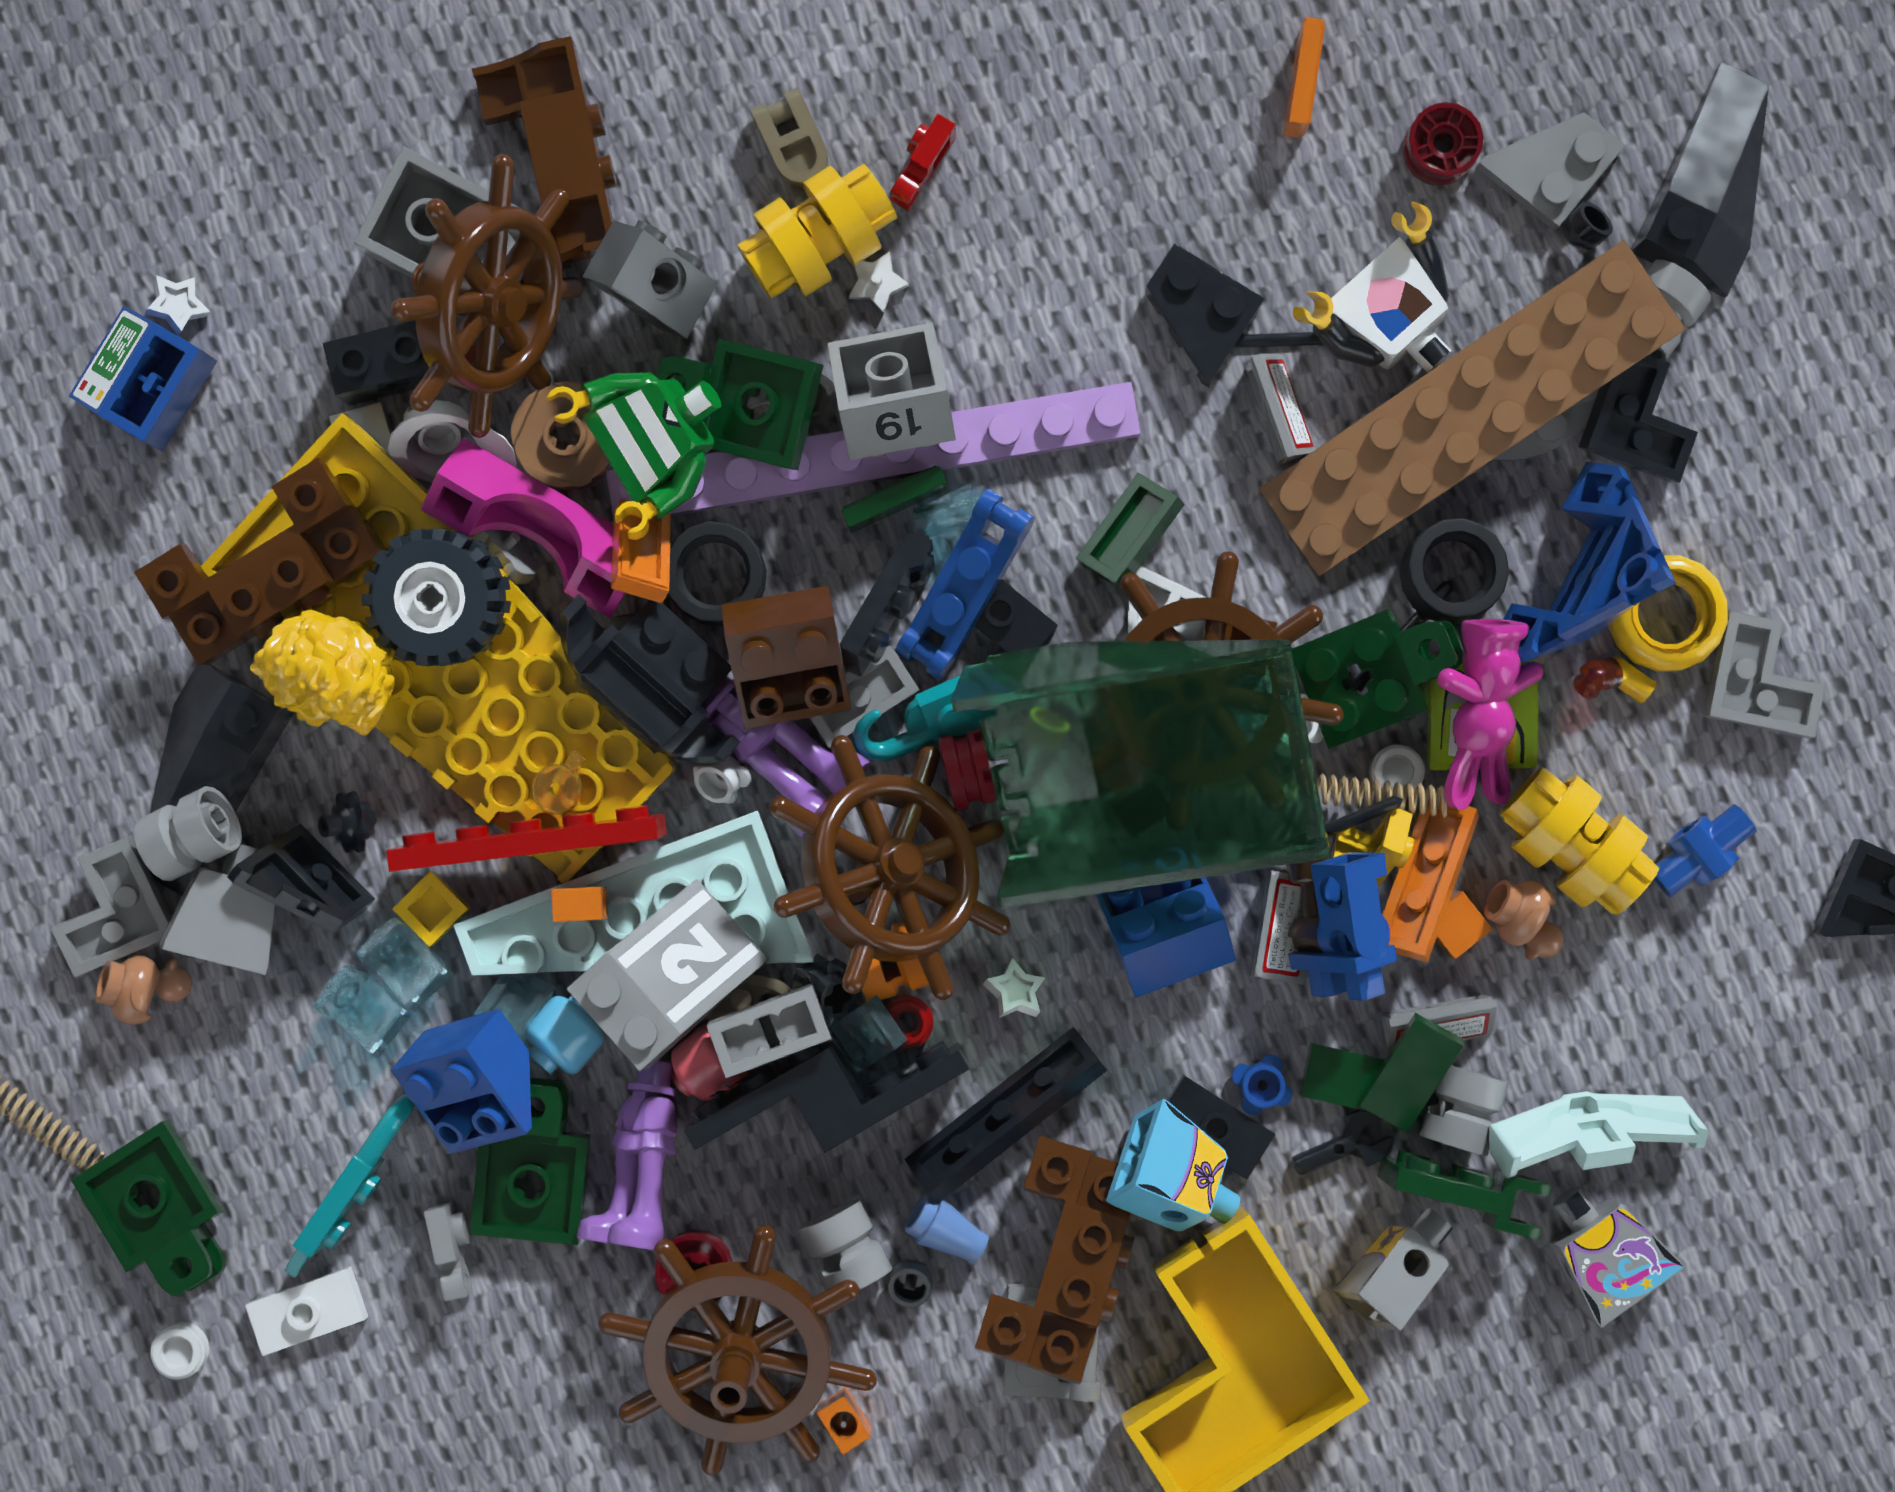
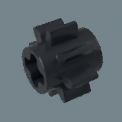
M819 954L815 955L813 962H808L796 968L792 988L788 990L789 992L813 983L828 1025H832L834 1018L841 1017L850 1012L855 999V994L847 993L842 987V979L847 964L837 958L829 961Z

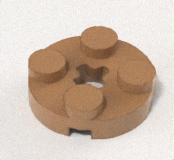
M563 381L554 383L555 385L547 386L540 391L537 389L529 394L519 405L511 425L512 444L515 447V453L520 464L531 477L553 489L571 490L590 487L596 480L603 477L612 465L582 417L589 410L586 407L579 408L574 420L570 421L576 424L575 434L580 437L576 446L568 445L565 450L557 449L558 440L552 436V432L555 427L564 429L568 423H558L554 420V416L569 412L573 405L565 397H558L553 401L546 402L547 395L554 388L564 386L576 393L580 391L582 384Z

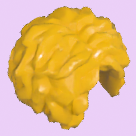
M314 610L302 611L300 616L284 619L281 624L276 625L272 629V636L263 645L264 648L255 653V661L250 666V670L263 680L266 690L274 696V705L280 706L281 709L287 707L289 711L296 712L297 718L300 721H306L307 724L316 727L321 726L332 718L340 725H346L360 735H368L379 722L395 686V677L390 666V662L393 660L392 648H383L375 638L368 634L366 629L345 617L339 616L334 618Z

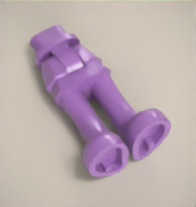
M726 676L701 704L709 712L703 718L708 724H711L715 730L722 734L734 735L740 741L739 745L733 750L740 764L747 763L769 781L784 797L814 813L828 798L827 795L801 777L769 748L775 740L805 765L832 794L846 786L834 754L812 739L794 721L744 729L734 679L731 680ZM857 753L863 770L866 772L870 762ZM791 826L794 832L804 839L805 833Z
M657 1061L649 1069L638 1071L636 1083H628L627 1090L633 1091V1095L629 1096L621 1107L615 1124L617 1131L611 1143L616 1147V1177L609 1209L606 1213L582 1219L578 1226L576 1238L654 1251L656 1243L664 1238L662 1173L666 1156L676 1155L673 1138L677 1136L678 1128L674 1106L677 1103L676 1089L669 1088L673 1071L671 1063Z

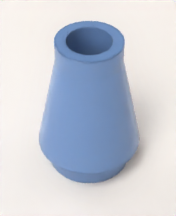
M924 1194L918 1200L905 1225V1232L914 1237L913 1242L915 1244L963 1258L972 1264L981 1257L989 1240V1235L976 1228L948 1201L943 1199L936 1204L927 1194Z

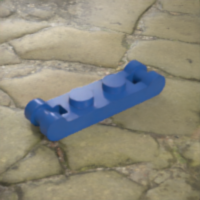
M989 488L985 490L975 504L969 522L913 622L902 635L895 649V652L906 660L910 661L914 658L927 666L926 673L939 681L948 674L1035 520L1034 516L1020 508L1014 511L1003 504V497ZM992 522L1004 529L1001 541L986 533ZM931 629L946 637L939 649L926 641Z

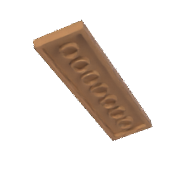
M1622 240L1261 486L1259 490L1319 577L1686 329L1626 241Z

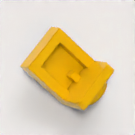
M1399 808L1387 813L1372 835L1353 827L1338 833L1335 838L1331 858L1349 852L1384 853L1387 875L1376 878L1379 888L1395 866L1402 868L1411 854L1414 839L1408 836L1413 814Z

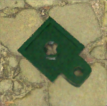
M719 338L712 365L676 356L666 357L660 361L656 376L659 380H668L675 375V379L682 385L685 392L703 380L709 383L717 392L721 400V408L703 420L714 438L712 449L791 470H799L824 365ZM762 389L766 392L769 409L767 412L762 413L760 419L755 420V410L747 407L749 397H758Z
M1386 609L1289 650L1308 699L1337 704L1344 712L1343 720L1337 725L1332 726L1318 723L1328 749L1335 748L1432 709L1422 684L1436 679L1443 669L1451 668L1456 670L1463 664V646L1452 622L1445 620L1426 622L1400 631L1392 609ZM1432 640H1435L1440 647V653L1437 658L1433 657L1429 651V645ZM1355 664L1358 665L1361 671L1370 669L1373 674V679L1366 683L1368 692L1364 695H1360L1357 688H1349L1347 684V678L1351 676L1350 668Z
M530 1077L532 1128L526 1135L478 1147L470 1235L578 1245L581 1239L576 1237L578 1226L583 1219L591 1134L565 1132L568 1119L569 1092L563 1081ZM532 1097H537L544 1102L545 1111L537 1110L533 1106ZM528 1170L537 1172L538 1179L545 1182V1189L538 1190L535 1198L526 1197L525 1188L517 1186V1178L525 1177Z
M170 1120L158 1123L71 1179L125 1272L132 1271L146 1262L162 1289L172 1296H178L186 1291L198 1288L224 1271L225 1258L223 1252L208 1227L204 1225L223 1213L224 1210ZM144 1180L149 1186L156 1185L160 1191V1195L157 1197L159 1204L155 1209L149 1204L140 1207L137 1203L136 1198L142 1194L139 1184ZM187 1259L191 1262L192 1270L187 1266Z
M1403 1150L1398 1151L1397 1159L1385 1156L1380 1161L1377 1177L1394 1190L1483 1211V1222L1493 1229L1540 1239L1542 1228L1535 1227L1534 1223L1510 1216L1517 1189L1550 1196L1552 1185L1545 1181L1519 1174L1506 1178L1499 1169H1495L1493 1177L1483 1174L1482 1170L1456 1163H1451L1449 1172L1440 1170L1441 1164L1430 1161L1431 1158Z

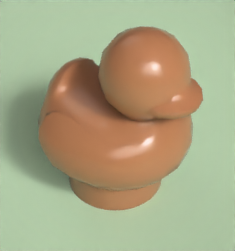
M1502 880L1493 887L1485 902L1484 915L1487 919L1495 922L1496 930L1504 942L1514 946L1526 944L1525 957L1527 960H1533L1536 957H1553L1563 946L1564 939L1560 928L1554 923L1546 921L1550 912V906L1556 904L1553 893L1546 885L1535 880H1526L1517 884L1508 880Z
M144 955L128 958L122 964L107 961L102 968L97 982L95 1002L108 1005L115 1018L124 1024H141L151 1018L148 1008L152 1002L154 992L166 1002H177L183 1000L190 993L192 980L190 974L178 965L176 958H171L161 970H158V966L152 959Z

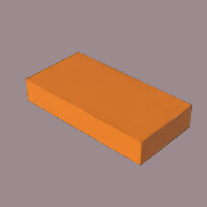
M1305 17L1298 32L1283 136L1301 138L1305 135L1311 123L1326 24L1323 23L1324 19Z
M620 499L614 510L611 589L663 603L669 593L671 514L668 513L661 519L653 517L648 520L649 529L646 535L641 539L633 540L628 538L627 533L633 527L638 526L642 519L637 515H629L623 521L616 523L615 513L617 508L621 504L628 502V500Z

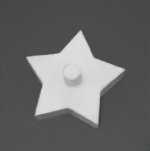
M890 251L873 263L861 261L854 266L858 280L849 295V299L870 300L884 314L890 296L909 286V283L893 272Z
M157 275L155 276L153 284L156 300L147 309L146 315L165 319L178 336L188 320L208 316L210 311L195 297V277L174 283Z
M1013 958L1003 975L988 978L983 983V986L998 999L999 1018L1014 1011H1020L1037 1017L1040 1013L1035 992L1045 978L1025 974Z

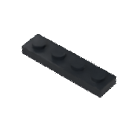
M1072 1027L904 1160L927 1195L938 1204L1108 1070L1077 1030Z

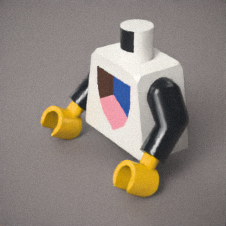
M1414 201L1411 202L1416 217L1410 226H1407V221L1403 214L1394 212L1391 222L1393 227L1409 236L1406 239V243L1399 237L1332 298L1323 292L1307 291V295L1313 299L1315 305L1312 314L1304 307H1294V318L1302 323L1313 324V332L1337 359L1367 367L1380 365L1389 370L1409 353L1429 373L1442 364L1452 353V350L1433 332L1444 320L1448 311L1446 303L1449 298V290L1442 257L1432 233L1428 231L1432 223V215L1426 206Z

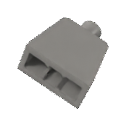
M240 844L239 848L226 854L221 872L203 867L195 869L161 938L159 946L163 950L266 975L275 904L232 883L227 878L236 864L258 851V848Z

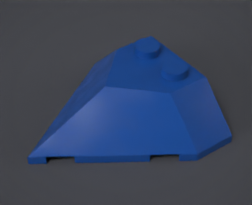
M1586 462L1562 507V510L1589 527L1591 531L1550 609L1545 610L1511 603L1503 620L1526 623L1529 626L1528 634L1521 640L1518 649L1520 661L1526 662L1588 640L1642 600L1676 583L1626 471L1618 465Z

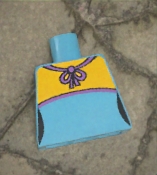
M1162 1099L1133 1117L1106 1202L1171 1230L1184 1231L1204 1221L1209 1215L1223 1224L1227 1223L1235 1215L1239 1207L1240 1196L1220 1184L1228 1159L1225 1149L1170 1102Z

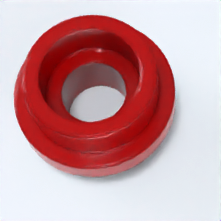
M902 995L892 999L886 1004L881 1013L880 1028L884 1038L891 1045L900 1049H913L921 1046L927 1041L933 1030L934 1020L931 1009L922 999L912 995ZM902 1012L913 1013L917 1018L916 1028L910 1032L901 1031L896 1024L899 1014Z

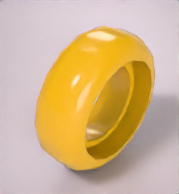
M1664 555L1676 582L1674 585L1682 587L1692 597L1696 606V622L1692 632L1683 641L1676 644H1663L1653 640L1643 631L1639 622V603L1610 623L1608 628L1616 646L1633 663L1655 672L1682 671L1703 662L1720 644L1728 624L1727 599L1719 580L1703 564L1681 555Z

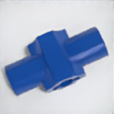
M1735 804L1713 821H1710L1707 816H1700L1685 825L1666 842V845L1672 852L1656 864L1659 867V871L1653 880L1671 898L1693 880H1695L1698 886H1705L1709 882L1718 879L1740 859L1733 849L1757 832L1754 823Z

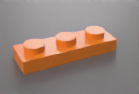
M1430 797L1426 813L1422 815L1419 811L1410 836L1414 839L1411 854L1406 864L1398 869L1382 914L1390 928V941L1388 945H1395L1396 954L1428 963L1479 819L1477 808L1468 806L1463 810L1451 808L1448 804V815L1444 818L1442 816L1441 799L1437 814L1433 817L1431 814Z

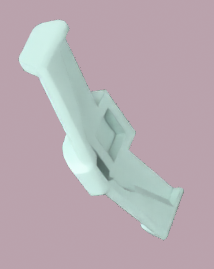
M1585 1091L1564 1094L1558 1100L1491 1124L1489 1126V1149L1491 1156L1504 1176L1510 1178L1515 1176L1520 1169L1570 1151L1582 1170L1631 1163L1636 1148L1633 1141L1689 1143L1692 1148H1704L1709 1131L1682 1096L1597 1094Z

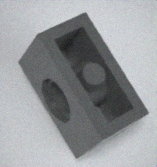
M613 220L582 277L658 329L687 339L714 291L717 282L700 271L704 263L699 258L681 248L676 247L673 251L663 243L667 236L652 225L638 220L634 227ZM655 270L654 277H653V279H652V281H651V277H652L653 271Z

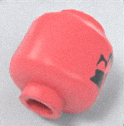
M708 1022L701 1024L681 1039L671 1051V1063L674 1068L671 1076L673 1083L682 1094L688 1097L694 1095L705 1102L728 1093L743 1082L750 1070L725 1078L706 1026Z

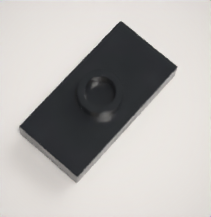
M1002 579L975 628L1006 654L1013 652L1016 658L1031 659L1055 631L1058 624Z
M1184 1074L1166 1100L1224 1148L1228 1157L1225 1166L1246 1180L1276 1135Z

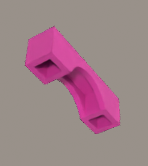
M463 437L437 472L420 510L460 533L466 534L468 537L486 530H506L528 537L548 551L557 562L563 576V592L573 598H576L579 594L587 601V606L611 619L626 595L625 592L611 589L613 524Z

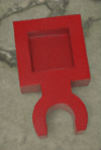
M937 113L929 127L923 123L918 127L906 149L907 152L912 154L909 158L910 163L892 187L890 201L909 212L926 181L929 182L956 139L955 123Z

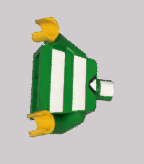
M650 372L614 373L582 384L580 391L576 393L568 387L561 386L554 388L547 395L546 402L553 401L558 397H565L573 405L569 412L554 416V420L558 423L564 424L574 420L579 408L586 407L589 410L582 417L633 500L625 502L617 508L615 521L619 523L629 515H637L642 519L638 526L628 531V538L633 540L643 538L649 529L648 520L653 517L656 519L663 518L694 496L707 465L705 455L714 446V438L703 420L721 408V400L709 383L702 380L685 392L682 385L676 379L659 380L658 377Z

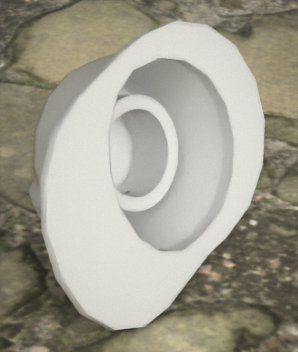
M435 400L432 406L424 412L416 411L411 406L408 407L404 413V421L391 433L388 443L389 455L393 461L407 470L413 477L433 483L437 472L463 437L510 465L516 467L517 464L514 449L504 436L491 428L485 437L476 438L472 436L468 430L469 415L461 406L445 400Z

